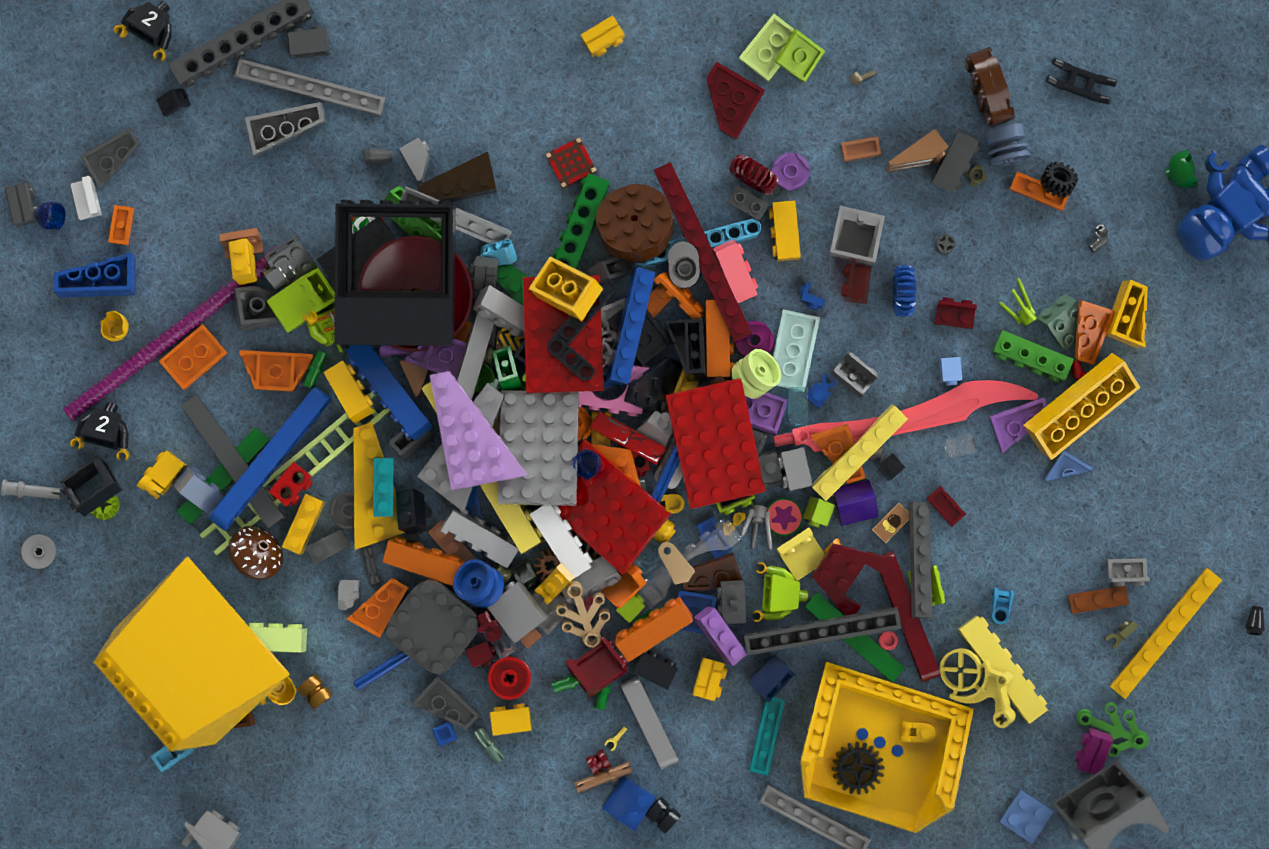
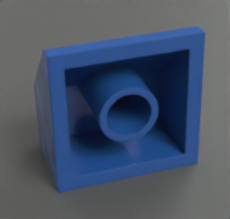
M622 776L602 809L635 831L656 796L625 776Z

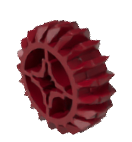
M737 155L729 167V171L735 178L755 191L771 195L777 187L778 177L763 166V164L752 158Z

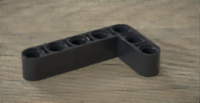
M602 279L598 283L600 286L605 283L610 284L612 290L609 293L601 291L597 297L599 306L590 308L586 314V321L580 323L575 317L570 316L549 340L547 345L549 354L584 382L590 381L593 378L594 367L569 345L613 295L615 283L611 279ZM570 327L574 330V335L566 337L563 334V330ZM553 342L561 344L562 348L559 352L551 350L550 346ZM574 355L576 363L573 365L567 364L565 361L566 356ZM583 367L591 370V375L587 378L580 374V370Z

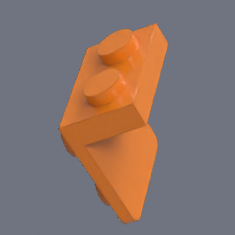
M634 564L630 566L625 574L620 573L622 578L615 585L603 588L601 593L616 608L620 609L647 582L641 576L642 570Z

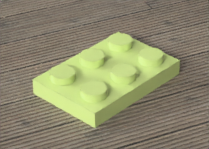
M773 14L740 55L739 60L769 82L781 67L774 60L794 29L777 15Z

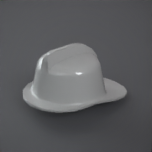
M682 241L674 244L668 254L670 279L678 287H691L699 278L698 252L689 242Z

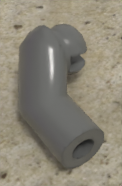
M1103 224L1097 225L1095 241L1088 246L1093 253L1108 242V229Z

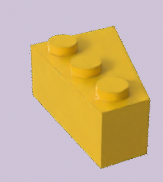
M1133 280L1122 281L1112 308L1115 314L1107 331V337L1135 348L1146 347L1144 338L1147 286Z

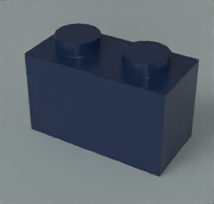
M773 655L764 662L763 667L759 671L752 674L748 683L769 703L795 674L777 656Z

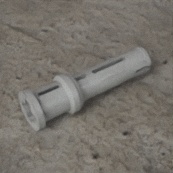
M4 479L1 485V496L3 497L14 495L18 498L30 496L61 500L62 496L54 494V492L62 493V488L26 485L24 481L15 483Z

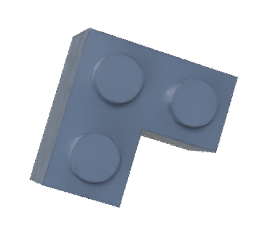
M186 465L172 484L181 495L207 514H210L224 497L219 492L221 488L213 482L211 484L205 481L206 477L194 466L190 468Z

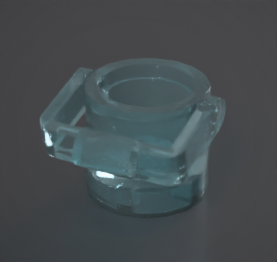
M651 540L633 562V565L636 564L642 570V574H647L661 563L659 561L661 557L658 552L660 545L656 541ZM646 564L653 566L650 567L648 570H645L642 565Z

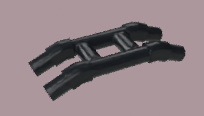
M1053 58L1052 65L1065 72H1070L1067 82L1050 75L1046 77L1045 82L1057 89L1065 90L1093 102L1110 104L1111 97L1091 91L1095 82L1101 85L1116 87V79L1098 75ZM1077 75L1088 79L1084 89L1073 86Z

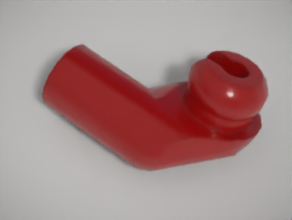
M1080 360L1073 361L1071 365L1073 378L1078 381L1087 373L1082 371Z

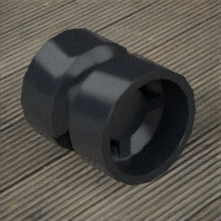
M661 796L649 808L645 816L651 822H657V827L665 834L679 820L681 814L674 808H669V803ZM661 811L665 812L662 817L659 815Z

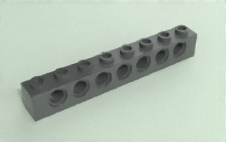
M281 0L168 65L182 87H191L196 83L197 79L212 75V71L218 67L222 69L228 66L229 61L234 58L244 57L246 55L245 52L250 49L256 50L263 45L262 43L268 39L269 41L276 39L279 33L284 30L286 32L292 30L298 22L310 20L314 11L307 0ZM296 9L297 13L294 16H289V10ZM273 19H280L278 25H271ZM259 27L264 28V31H263L262 34H260V35H256V34H255V30H256L257 28H259ZM241 37H247V41L244 44H239L238 41ZM225 46H230L231 49L228 53H222V49ZM213 55L214 60L210 63H206L205 60L207 56ZM196 64L197 70L189 72L190 66Z
M897 606L745 633L744 639L747 655L901 629V622Z

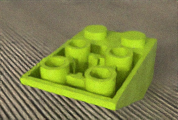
M316 268L300 277L266 302L285 331L289 333L307 323L302 319V316L305 314L310 318L309 311L319 315L335 307V292L320 269Z

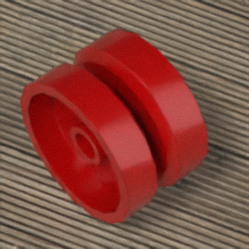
M508 656L499 659L492 665L488 674V683L495 695L502 699L512 700L519 698L528 690L532 675L525 661L518 657ZM508 674L514 676L513 681L507 680Z

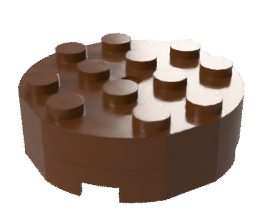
M987 47L968 54L964 65L972 79L970 80L972 93L978 96L976 102L980 113L984 112L986 125L995 127L1014 120L1015 112L1014 107L1010 106L1009 98L1011 96L996 56L992 57L991 47Z
M629 184L614 190L603 199L597 210L596 225L605 250L611 256L625 259L629 263H640L660 255L668 247V242L674 234L673 213L666 197L657 189L647 185Z

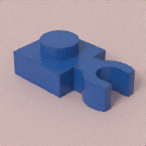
M828 374L823 376L821 385L816 382L804 397L818 409L831 395L827 389L834 387L837 382L834 380L832 384L826 383Z

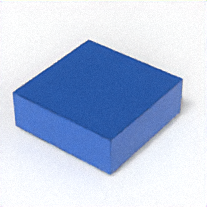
M449 721L432 729L439 747L458 739Z

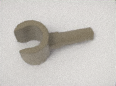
M874 70L862 76L855 72L849 79L854 85H858L866 78L877 75V72Z

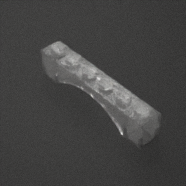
M722 519L715 525L716 530L712 533L709 531L705 532L699 537L701 541L696 545L693 542L684 549L686 553L683 556L688 561L704 552L728 550L740 541L743 536H741L730 520L725 522ZM663 566L653 572L655 576L652 579L645 578L644 580L647 583L638 591L650 609L667 597L672 582L669 572Z

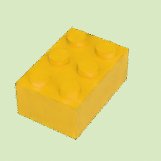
M551 256L529 287L538 299L581 321L603 290L594 278Z

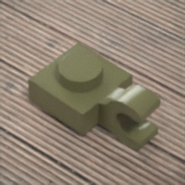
M1125 620L1118 626L1119 631L1116 634H1108L1104 640L1108 641L1110 638H1114L1115 643L1111 647L1113 649L1117 648L1120 642L1126 639L1139 626L1133 620L1129 622Z

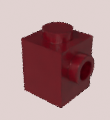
M488 641L465 650L472 668L479 665L484 668L493 664L491 660L495 659L494 655L497 654L493 643L489 644Z

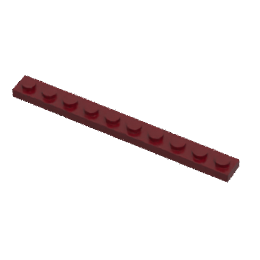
M669 162L654 169V174L686 241L692 244L698 252L699 269L733 341L736 342L752 335L672 163Z

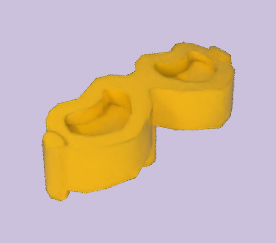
M744 512L734 514L733 523L724 524V536H729L735 530V526L740 525L745 520L746 514Z

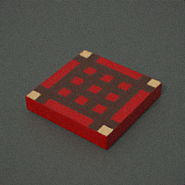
M580 137L546 154L563 189L582 180L583 177L586 178L588 173L594 174L597 172Z

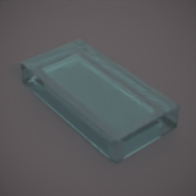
M808 387L788 388L789 426H808Z

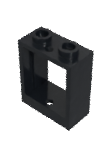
M98 455L60 482L64 488L62 493L71 501L69 505L75 513L79 512L84 517L122 491L109 466ZM100 473L106 485L81 502L75 490Z

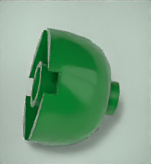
M1189 149L1174 154L1168 162L1169 169H1165L1168 180H1172L1179 188L1185 189L1198 186V178L1195 179L1194 176L1196 169Z

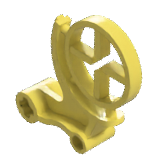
M954 649L942 658L940 673L943 682L953 690V693L949 696L950 699L970 704L991 697L995 700L993 722L997 727L1005 728L1015 720L1016 715L1014 710L1010 708V701L1006 690V685L1013 679L1010 672L1002 673L992 669L989 659H984V663L981 664L977 655L968 649ZM953 653H958V667L945 666L947 658ZM964 654H967L974 660L977 669H963V672L958 674V686L949 681L945 671H959V668L964 666ZM983 668H985V679L980 688L978 683L982 678ZM964 673L978 674L973 685L964 687ZM972 688H975L977 690L976 693L970 695L957 694L958 691L964 692L971 690Z

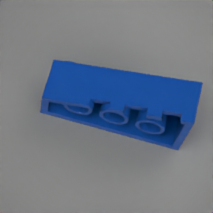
M130 252L117 258L112 257L102 262H93L80 268L75 267L54 273V293L59 298L136 295V258Z

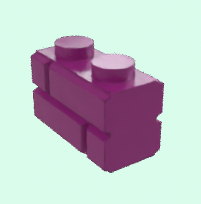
M1089 728L1088 734H1083L1081 751L1077 750L1074 761L1077 763V768L1094 775L1101 771L1113 743L1112 735Z

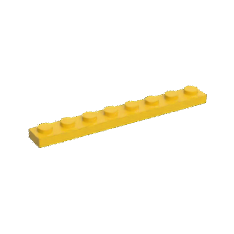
M1205 568L1109 687L1126 699L1217 588L1222 579L1208 568Z

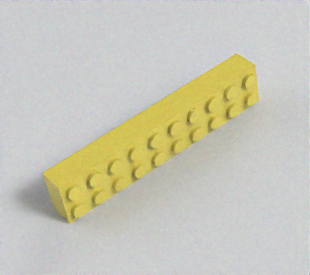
M430 382L423 386L422 390L437 413L432 384ZM498 482L480 485L521 554L546 541L529 515L533 512L531 509L528 510L525 505L498 504Z

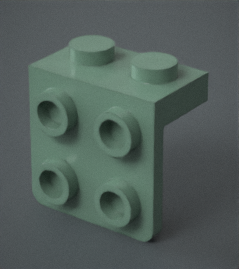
M1067 294L1057 298L1051 306L1044 309L1037 316L1038 322L1051 331L1063 350H1068L1076 343L1079 306L1077 300Z

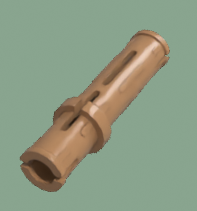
M629 761L616 767L611 766L608 770L577 782L575 781L574 784L578 787L576 788L578 794L611 780L613 782L617 781V778L633 773L632 768H629L631 767Z

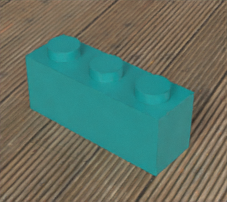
M374 458V517H393V458Z

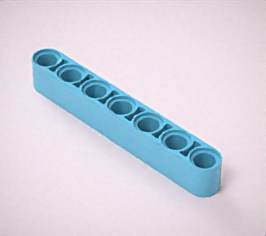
M748 219L704 231L711 248H715L731 240L738 243L757 237L761 230V224L756 219ZM750 224L755 225L757 232L750 233L747 230V226ZM735 229L739 232V236L732 238L729 236V231ZM717 234L720 236L721 241L713 243L710 237ZM685 237L669 241L668 247L664 250L666 253L665 257H653L645 263H634L635 266L647 268L668 262V254L671 247L678 242H687Z

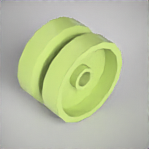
M755 349L733 365L732 378L733 380L741 378L745 396L751 399H758L779 384L781 370L774 357L762 349Z

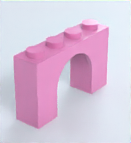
M633 365L629 383L634 379L638 380L642 377V373L650 367ZM629 384L625 392L615 399L601 398L594 391L579 392V407L581 405H589V409L600 411V408H607L608 412L619 414V410L626 411L627 415L635 417L643 413V409L624 402Z

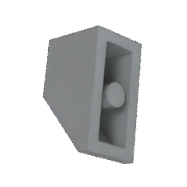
M417 138L399 149L418 183L421 184L423 183L430 159L428 154L430 148L426 141L421 142L420 138Z

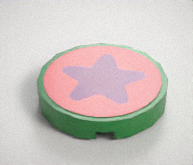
M779 498L771 502L767 507V512H770V530L774 534L789 536L797 532L801 527L803 512L794 500Z

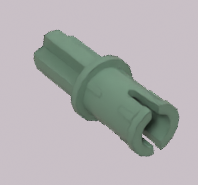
M483 728L475 731L474 736L484 748L483 752L486 751L495 765L502 761L505 756L495 745L496 742L491 740Z

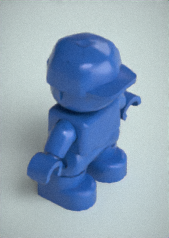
M1259 145L1243 157L1236 165V168L1233 169L1226 184L1224 183V174L1221 172L1229 166V162L1225 161L1221 166L1216 165L1214 162V157L1217 155L1216 151L1212 152L1205 159V168L1210 172L1206 189L1211 199L1208 201V204L1191 209L1180 221L1176 230L1180 244L1195 259L1206 261L1218 256L1228 249V245L1234 239V235L1239 233L1249 240L1266 239L1267 243H1269L1268 226L1256 223L1269 217V188L1265 189L1260 183L1264 177L1269 175V148Z

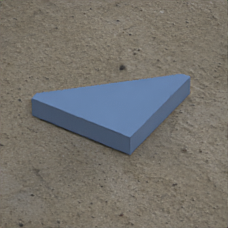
M1063 450L1056 458L1044 480L1049 481L1092 471L1093 468Z

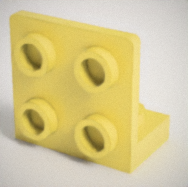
M810 528L805 529L776 548V551L797 581L815 570L825 556V553L812 535L813 532Z

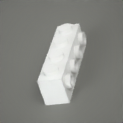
M543 505L529 515L560 563L576 578L592 567L591 563L593 560L587 552L583 553L580 548L582 543L577 536L573 537L569 531L572 528L566 519L562 520L560 517L561 510L558 505Z

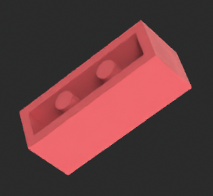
M731 240L712 248L737 302L740 303L758 295L756 292L758 285L756 280L750 277L749 272L751 268L748 261L743 260L742 254H744L741 244Z

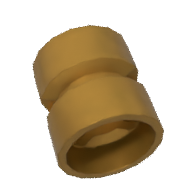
M317 673L297 688L303 697L308 698L307 703L313 710L333 695L327 686H322L323 681Z

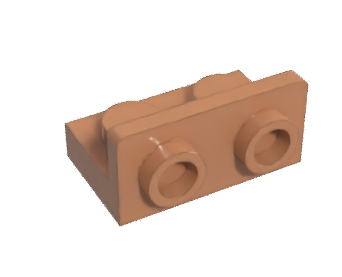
M257 228L219 234L226 259H230L228 243L239 239H248L254 248L253 255L264 252L262 236Z

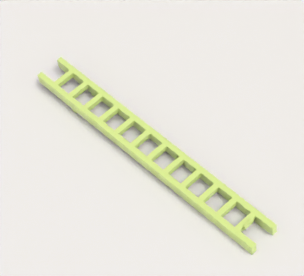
M372 391L368 394L371 399L376 396ZM373 408L375 411L372 413L374 418L370 422L374 426L389 414L391 410L387 408L378 414ZM347 413L276 470L266 481L263 487L277 506L282 502L278 499L275 500L265 487L275 479L278 481L281 477L280 475L293 462L296 463L306 454L316 466L308 472L314 476L354 443V435L348 438L339 427L349 418ZM359 421L356 425L361 426L362 423ZM334 430L345 441L335 451L324 439ZM321 442L330 455L319 463L310 450ZM297 473V475L301 478L298 482H296L297 484L301 483L304 479L302 473ZM285 488L286 492L282 494L285 499L291 495L289 488ZM250 502L248 506L256 516L247 524L238 516L235 521L241 528L254 526L261 520ZM213 523L199 535L205 538L217 528L227 540L213 551L216 555H219L229 547L232 536Z

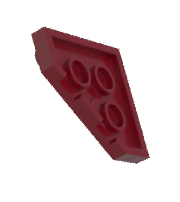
M716 62L706 80L719 130L737 140L765 90Z

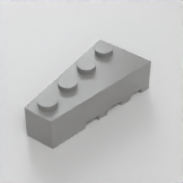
M321 102L245 118L253 156L256 157L327 123Z

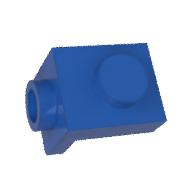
M807 281L806 286L802 285L798 294V296H801L800 302L806 303V307L813 310L822 309L825 299L808 294L811 282Z

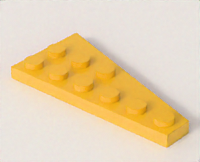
M372 422L353 428L355 550L405 533L398 529L397 501L394 485L393 517L373 516L374 458H384Z

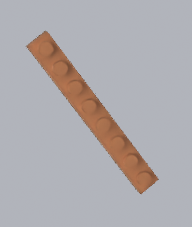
M443 520L428 531L430 536L447 555H458L465 562L472 559L477 560L462 542L454 539L450 531L447 534L441 531ZM534 628L521 638L520 641L528 649L542 635Z

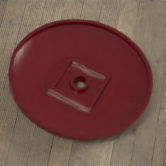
M407 236L386 243L376 250L366 262L359 278L357 291H412L414 288H418L420 291H441V242L428 237ZM457 254L455 256V335L467 321L473 301V287L470 274L464 262ZM390 345L404 351H426L429 348L419 350L417 348L419 345Z

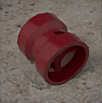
M603 749L598 751L596 755H590L585 758L594 775L603 768L611 767Z

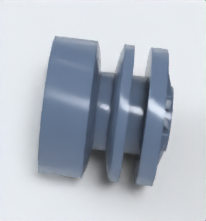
M1023 124L1006 125L989 130L983 134L986 146L996 148L988 153L989 157H995L990 160L991 166L1013 165L1030 157L1028 150L1021 151L1026 149L1028 144L1018 143V141L1026 137Z

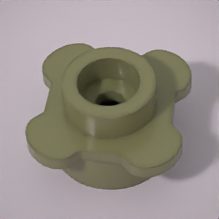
M975 165L973 169L965 173L972 187H976L980 182H985L988 178L981 165Z

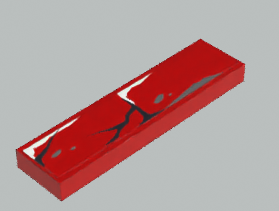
M600 411L590 426L591 430L631 450V452L656 466L666 451V447Z

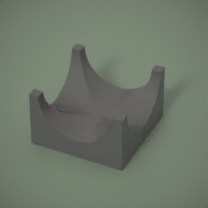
M1114 761L1051 803L1073 840L1079 838L1086 849H1108L1114 837L1121 830L1137 823L1154 825L1162 834L1169 831L1151 796L1117 761Z

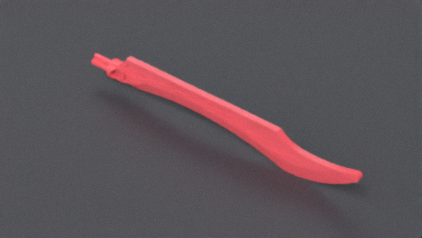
M976 380L964 382L934 399L902 410L901 412L908 420L893 435L964 421L974 410L982 406L1008 400H1037L1038 394L1027 388L1003 381ZM878 417L846 422L818 423L794 428L790 433L773 436L775 447L793 443L795 446L805 444L811 447L814 452L822 451V449L812 439V434L848 423L854 443H856Z

